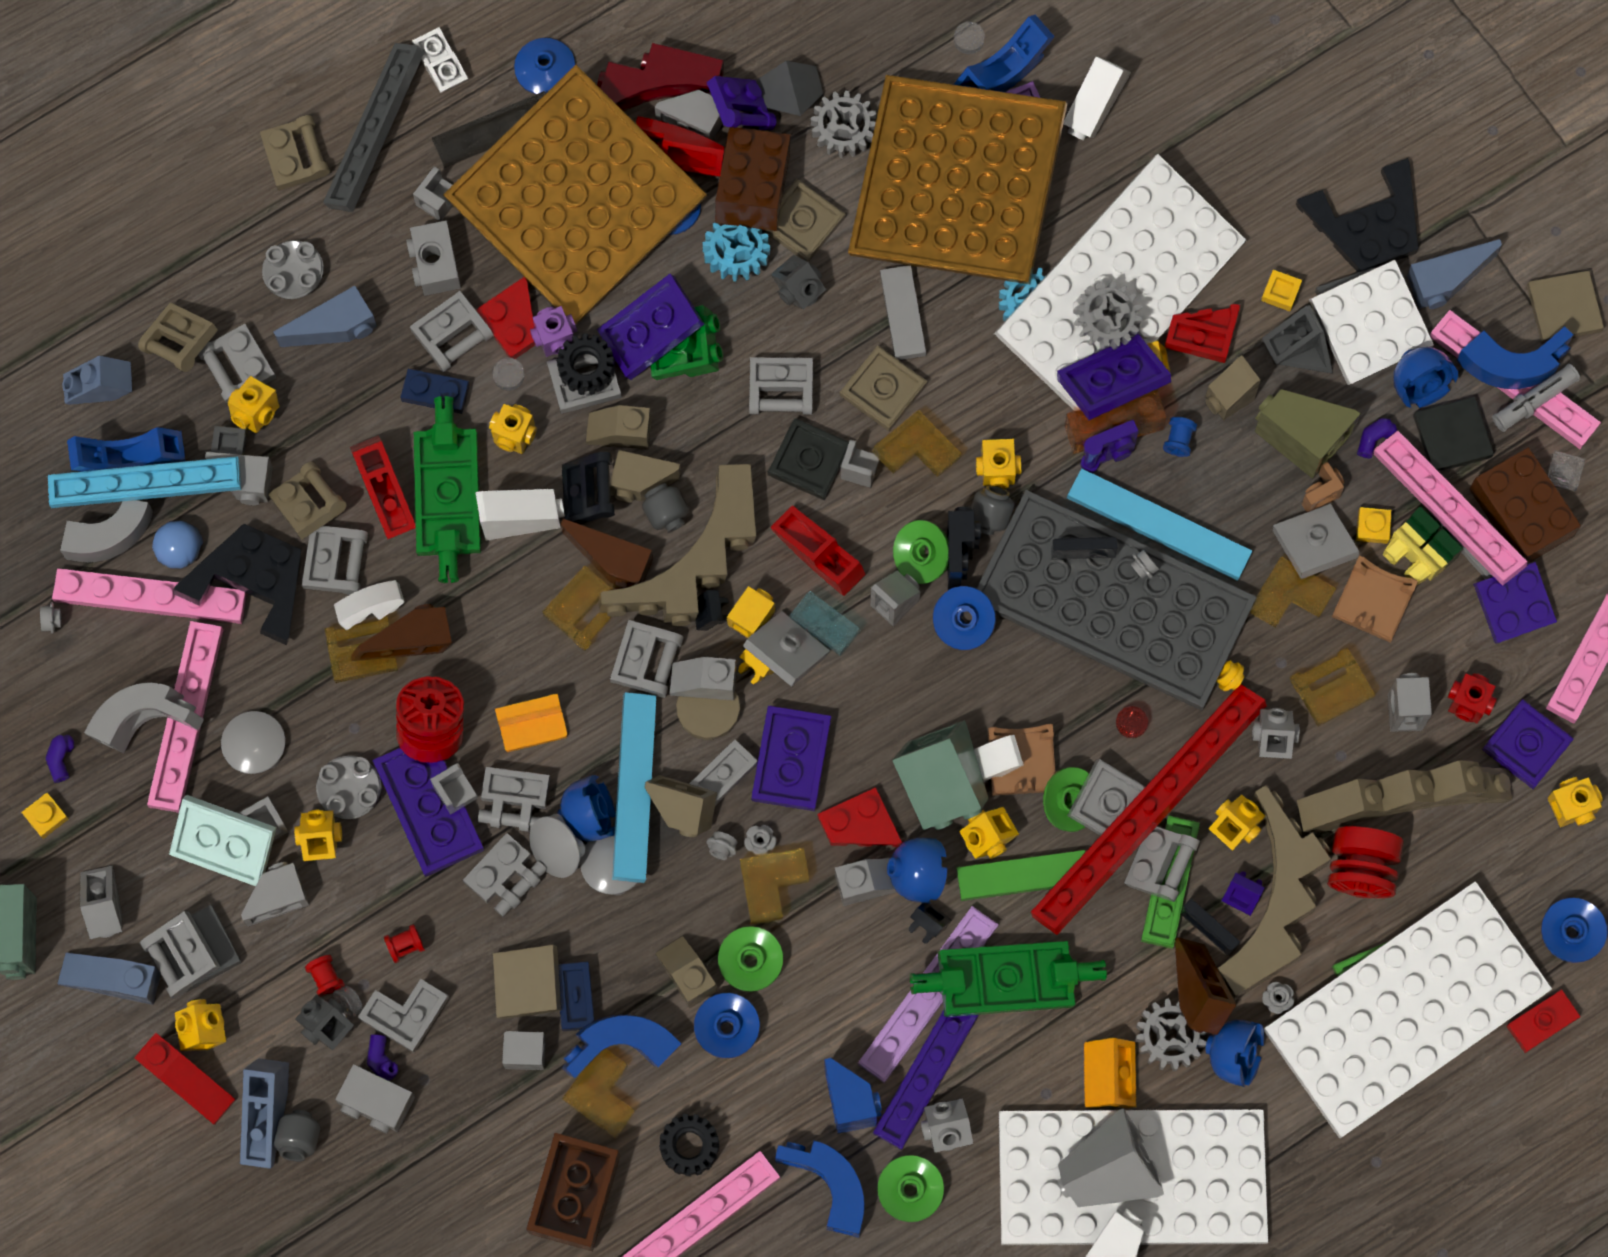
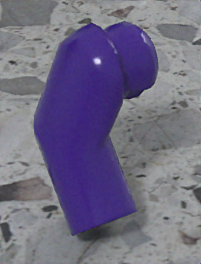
M1380 418L1365 427L1362 432L1357 455L1363 458H1372L1376 441L1383 437L1388 439L1397 431V426L1390 419Z
M57 735L52 739L48 748L46 762L54 783H60L69 778L63 759L65 753L71 752L75 745L70 735Z
M370 1035L367 1065L375 1075L390 1081L397 1076L398 1066L384 1054L387 1037Z

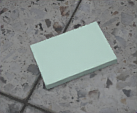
M186 795L182 799L169 855L256 886L261 875L266 871L277 827Z

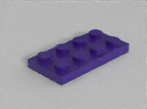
M400 748L373 760L425 877L484 851L465 806L450 815L431 783V778L447 769L444 760L435 763L420 762L407 756Z

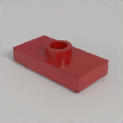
M1561 989L1509 1023L1506 1027L1524 1053H1527L1581 1016Z

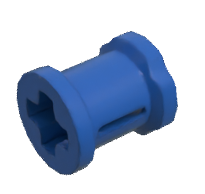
M1172 417L1169 422L1171 426L1167 442H1164L1163 450L1175 456H1190L1191 449L1189 444L1192 432H1195L1197 429V424L1187 418Z

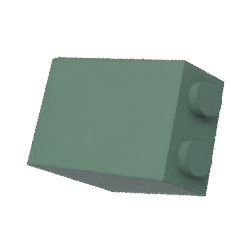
M965 720L908 741L892 760L923 830L934 827L935 830L943 829L951 825L953 819L961 816L965 820L973 818L982 812L981 809L988 801V795Z
M24 884L0 885V973L6 975V979L21 980L26 978V974H35L37 897Z

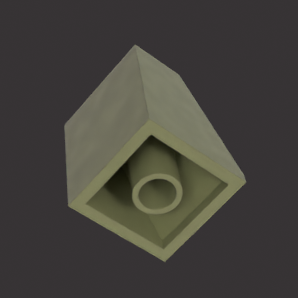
M1281 389L1275 397L1271 394L1268 395L1259 406L1260 412L1255 418L1258 421L1255 433L1313 479L1319 473L1321 465L1328 462L1353 434L1361 414L1351 408Z

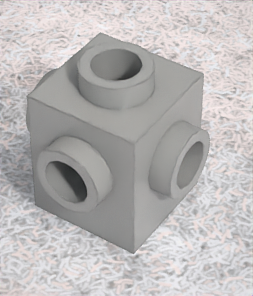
M1281 708L1260 709L1259 722L1254 721L1252 728V740L1258 741L1259 757L1292 759L1293 744L1299 742L1300 732L1299 724H1294L1293 711H1286Z
M963 1098L924 1107L926 1120L921 1121L922 1133L925 1141L931 1140L934 1152L949 1151L957 1147L973 1144L969 1117Z

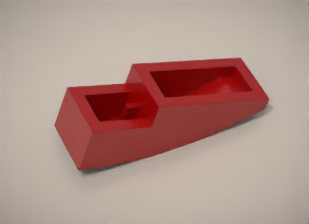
M637 117L635 124L682 170L720 177L724 146L685 128L654 119Z
M793 505L770 527L803 562L841 595L845 596L866 575L861 563L841 548L835 538Z

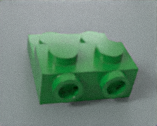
M704 305L694 307L703 320L704 325L651 365L652 378L661 380L683 374L694 377L719 371L718 362L723 361V351L720 344L716 343L715 333L720 331V321L716 314H713Z

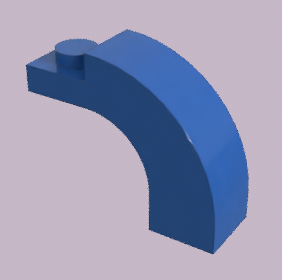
M1036 14L1028 16L1013 37L997 53L981 63L968 66L953 85L1006 92L1021 81L1044 57L1042 52L1055 36Z
M1564 326L1539 349L1529 353H1513L1499 346L1485 331H1482L1461 350L1456 361L1472 376L1488 385L1503 389L1528 388L1542 383L1555 374L1560 364L1558 361L1571 349L1568 344L1573 334Z
M156 427L143 435L116 441H104L78 436L67 440L71 470L82 472L186 461L182 432L178 430Z
M612 1015L593 1021L575 1034L584 1045L581 1048L575 1045L564 1056L563 1059L566 1063L561 1068L570 1077L575 1078L602 1050L617 1044H626L635 1048L654 1067H659L681 1043L667 1029L654 1021L631 1015Z
M815 1140L813 1141L811 1153L805 1152L806 1147L796 1143L787 1142L786 1147L778 1145L775 1156L776 1163L811 1171L819 1175L828 1185L832 1194V1207L827 1230L859 1238L864 1217V1195L860 1180L851 1164L838 1151Z

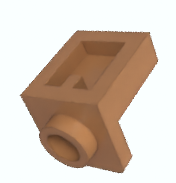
M1328 462L1322 464L1319 471V476L1324 484L1317 482L1305 491L1306 494L1302 506L1306 512L1323 507L1341 497L1344 489V479L1337 468L1332 469Z

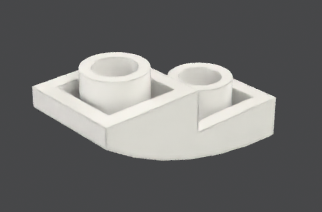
M440 27L412 40L413 45L419 46L424 51L421 61L440 93L468 80Z
M394 580L375 584L354 592L335 603L334 607L339 624L347 631L355 624L361 623L371 613L381 620L389 613L395 612L405 601L400 584Z
M1015 735L1000 738L974 749L983 782L993 777H1003L1024 765Z

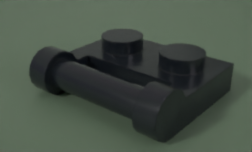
M597 452L562 464L564 519L581 525L599 518H609L615 515L614 504H611L609 465L612 464V454L610 452ZM595 467L597 468V487H598V504H597V505H595V488H594V469H593V468H595Z

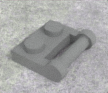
M461 291L410 326L411 332L430 354L442 372L448 370L453 361L481 341L485 340L487 342L494 337L491 329ZM473 324L476 328L474 332L445 353L439 350L441 345L469 325Z
M246 324L239 326L212 342H208L198 354L201 360H205L222 389L221 396L226 403H228L231 393L235 389H239L250 376L264 384L276 379L274 372ZM222 351L226 353L240 377L241 383L233 385L216 354Z
M590 354L580 355L574 362V369L598 364V361ZM556 359L547 361L561 414L622 398L615 372L614 376L611 375L612 381L610 384L605 383V389L601 392L599 389H595V394L590 395L589 391H585L584 395H580L578 390L575 389L572 392L569 390L568 385L565 386L562 383ZM595 370L589 371V372H586V373H582V374H583V375H588V374L593 373Z
M750 357L749 414H759V411L803 412V415H812L813 358ZM759 391L803 392V399H759Z
M322 526L309 535L304 567L303 589L340 592L347 595L359 591L361 584L358 583L362 552L363 546L368 540V532L358 529ZM342 541H350L351 548L346 580H337Z
M628 620L611 674V683L665 698L668 691L666 683L677 647H681L684 637L675 632ZM656 641H661L665 643L655 679L650 681L645 679Z
M1156 827L1140 844L1124 883L1130 888L1175 902L1179 893L1176 891L1191 854L1193 851H1197L1200 841L1185 834L1181 835ZM1177 846H1180V849L1170 870V873L1167 877V880L1164 885H1161L1168 870V867L1171 863V860L1174 856V853L1177 849Z
M187 911L182 912L140 942L143 950L151 955L167 983V992L171 999L183 995L190 987L221 967L190 912ZM164 940L184 974L180 979L160 946Z

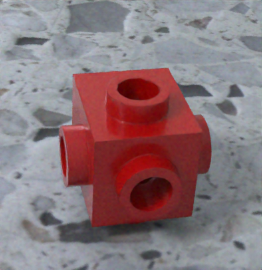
M1466 673L1461 682L1455 680L1447 698L1452 699L1448 711L1463 721L1478 724L1484 714L1490 715L1497 698L1493 697L1492 694L1496 686L1490 684L1489 679L1475 673L1469 675Z

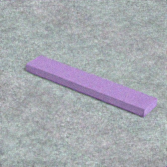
M971 906L940 950L984 947L998 928V924ZM938 953L923 973H936L939 971ZM910 990L859 1060L858 1065L885 1084L942 1005L943 998L940 992L912 995Z

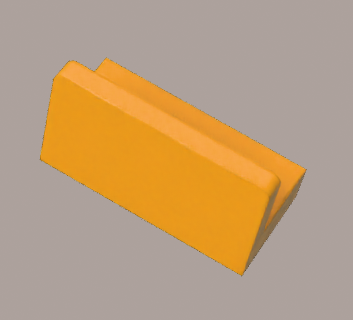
M558 694L495 709L506 752L565 739L568 736Z
M1109 1038L1084 1043L1085 1107H1136V1053L1134 1041Z

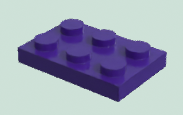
M668 274L599 327L597 331L602 339L607 342L608 348H611L613 357L624 375L632 380L702 327L704 322L677 279L672 274Z
M1137 334L1131 337V341L1126 345L1120 342V346L1115 350L1112 347H1108L1058 370L1057 380L1088 420H1091L1171 383V373L1142 337Z
M768 706L751 801L815 811L831 716Z

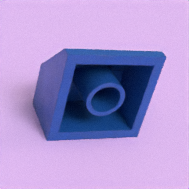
M832 1058L824 1059V1070L837 1134L876 1126L877 1117L882 1116L879 1093H872L870 1083Z

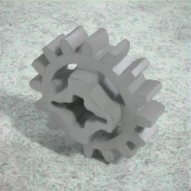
M836 91L833 92V100L831 101L823 97V107L815 106L814 114L816 116L811 117V126L814 127L812 128V137H819L817 146L820 148L827 145V154L829 155L834 150H837L839 158H843L845 151H849L850 155L854 157L856 148L863 152L866 151L865 141L872 142V132H874L876 123L874 122L876 120V111H869L871 109L870 101L862 104L861 94L858 93L853 99L850 98L849 91H845L844 97H839ZM826 116H828L830 123L827 124L825 129L823 123ZM863 119L865 126L863 131L860 132L858 126L861 124V120Z
M1099 281L1095 288L1091 285L1087 287L1084 291L1085 295L1081 294L1076 300L1080 305L1073 309V313L1080 317L1076 319L1074 326L1083 327L1079 336H1090L1088 343L1090 346L1098 341L1100 342V350H1104L1109 343L1112 349L1115 350L1120 346V342L1126 345L1131 341L1130 336L1134 337L1138 333L1139 329L1135 325H1139L1143 318L1137 316L1136 313L1142 309V306L1133 304L1132 301L1136 298L1135 294L1129 296L1125 294L1127 286L1124 285L1118 290L1116 289L1115 281H1111L1107 287H1105L1103 281ZM1095 299V309L1089 312L1090 304ZM1123 319H1127L1125 328L1120 332L1122 327L1120 322Z
M1169 998L1165 999L1164 1007L1162 1008L1154 1002L1152 1004L1153 1013L1151 1014L1144 1010L1141 1015L1146 1023L1138 1022L1136 1025L1138 1030L1143 1031L1142 1034L1135 1037V1042L1144 1043L1139 1053L1145 1054L1148 1052L1150 1057L1147 1063L1152 1064L1155 1060L1159 1061L1160 1070H1163L1166 1064H1171L1173 1072L1177 1071L1180 1062L1186 1068L1190 1067L1189 1057L1199 1059L1201 1054L1196 1047L1205 1048L1207 1042L1200 1039V1036L1205 1035L1207 1032L1199 1033L1192 1030L1193 1041L1191 1042V1039L1186 1036L1185 1027L1187 1021L1180 1009L1179 1001L1176 1006H1171ZM1174 1014L1178 1015V1017L1166 1020L1162 1015ZM1150 1028L1156 1034L1157 1043L1155 1046L1152 1045L1150 1040ZM1172 1029H1175L1177 1031L1176 1039L1166 1040V1031L1170 1032ZM1173 1050L1182 1053L1177 1056L1164 1055L1166 1051Z

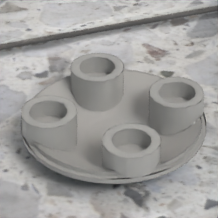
M287 241L274 245L266 252V258L262 267L263 280L267 288L278 297L285 299L301 298L311 293L319 285L324 271L323 260L319 252L309 242Z
M259 711L245 712L233 718L224 729L221 739L222 753L233 769L247 774L262 773L278 766L285 749V734L279 722L269 714Z
M342 756L330 761L321 768L317 779L316 792L320 804L326 811L333 810L334 816L338 818L355 819L367 814L374 808L380 797L381 782L376 769L368 760L356 756Z
M559 814L541 817L532 825L529 840L536 861L541 862L547 868L546 872L552 876L565 878L572 875L579 866L580 857L585 854L583 842L575 837L571 829L565 824L563 817Z
M614 834V836L602 840L589 841L585 845V854L580 858V868L585 881L593 889L604 894L617 896L624 894L638 882L612 880Z

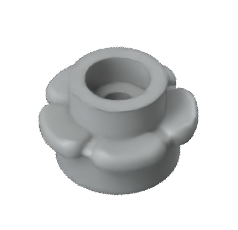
M1144 550L1137 555L1132 554L1135 560L1131 563V566L1142 579L1146 575L1152 579V575L1159 570L1156 564Z
M50 602V606H40L41 631H51V634L55 633V628L61 627V609H55L52 602Z
M755 825L746 832L745 847L754 855L765 856L770 850L775 848L776 837L773 836V830L769 826L761 825V827ZM759 837L763 838L762 843L757 841Z
M716 831L713 833L712 838L706 841L710 849L709 853L718 859L726 860L737 853L735 849L737 840L727 833Z
M1272 982L1267 986V991L1263 992L1262 1001L1270 1012L1281 1014L1283 1011H1289L1293 1007L1294 991L1288 984L1282 985L1280 982ZM1276 995H1281L1282 999L1278 1001Z

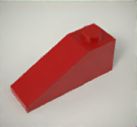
M379 435L351 446L350 450L387 540L415 529L416 524Z
M157 1033L150 1038L134 1057L143 1067L213 1125H216L236 1101L235 1098Z

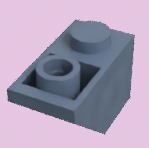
M99 355L63 374L62 388L65 404L114 401L132 392L131 362Z

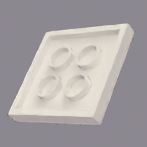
M1392 260L1309 299L1347 385L1399 362L1402 355L1410 349L1434 345L1396 260Z

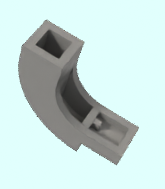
M148 499L122 501L118 511L112 517L100 523L86 524L67 521L60 549L65 559L78 562H99L111 559L127 551L142 537L149 526L153 510L148 502H143V500Z
M140 683L124 688L107 699L96 711L84 733L97 742L124 754L136 730L153 718H171L195 730L200 729L204 719L194 713L196 707L184 701V696L173 688L158 683Z

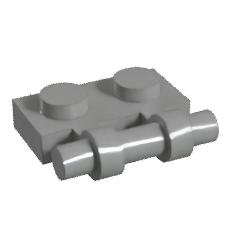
M486 767L481 800L493 802L492 811L479 810L478 822L490 823V827L501 828V825L519 827V831L529 832L534 822L541 818L532 816L533 808L546 809L550 775ZM504 804L522 806L521 815L503 813Z
M506 833L463 879V882L487 904L495 895L499 896L502 900L494 909L503 917L511 908L515 909L521 903L519 899L530 887L535 888L541 881L539 878L547 868L539 861L530 870L526 868L524 864L531 858V854ZM517 873L521 877L520 881L510 891L507 890L504 885Z

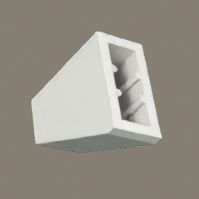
M1095 57L1063 124L1070 127L1067 133L1083 141L1086 136L1094 138L1131 72L1104 58Z
M554 489L476 492L480 523L486 541L561 528L559 518L565 517L562 498L556 499Z

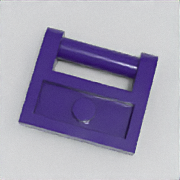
M714 76L707 81L724 126L733 128L739 125L757 126L761 130L768 131L774 129L776 116L772 112H768L762 97V91L756 80ZM739 111L752 112L753 114L740 113Z
M1134 420L1086 439L1083 448L1085 455L1081 459L1080 467L1094 474L1102 463L1112 459L1117 462L1129 457L1132 451H1134L1138 435V428Z

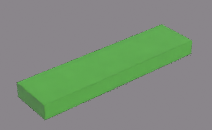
M1168 816L1165 829L1197 839L1200 823ZM1177 846V849L1174 853V856L1171 860V863L1168 867V870L1161 885H1164L1167 880V877L1176 859L1180 846ZM1194 851L1176 891L1179 893L1175 902L1154 895L1150 896L1141 942L1173 949Z
M1085 850L957 867L961 901L1052 889L1081 858Z

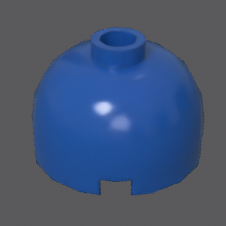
M1421 347L1406 351L1393 372L1395 390L1403 403L1411 408L1410 404L1415 403L1419 408L1435 403L1450 391L1447 385L1453 379L1456 383L1458 379V370L1443 351L1433 347Z
M597 775L588 776L571 783L563 793L561 809L558 810V814L563 817L565 824L571 829L575 837L588 842L602 840L615 834V826L611 827L610 817H616L612 797L604 782L597 784L595 781L599 778Z
M934 838L909 839L903 842L895 850L892 858L889 859L887 873L896 892L905 899L919 903H931L929 900H937L940 897L947 877V868L942 867L941 857H946V851L940 841Z
M1236 1019L1226 1022L1218 1035L1209 1036L1206 1043V1054L1210 1055L1212 1069L1221 1080L1245 1087V1085L1249 1086L1252 1083L1262 1058L1256 1056L1257 1045L1264 1046V1029L1262 1024Z

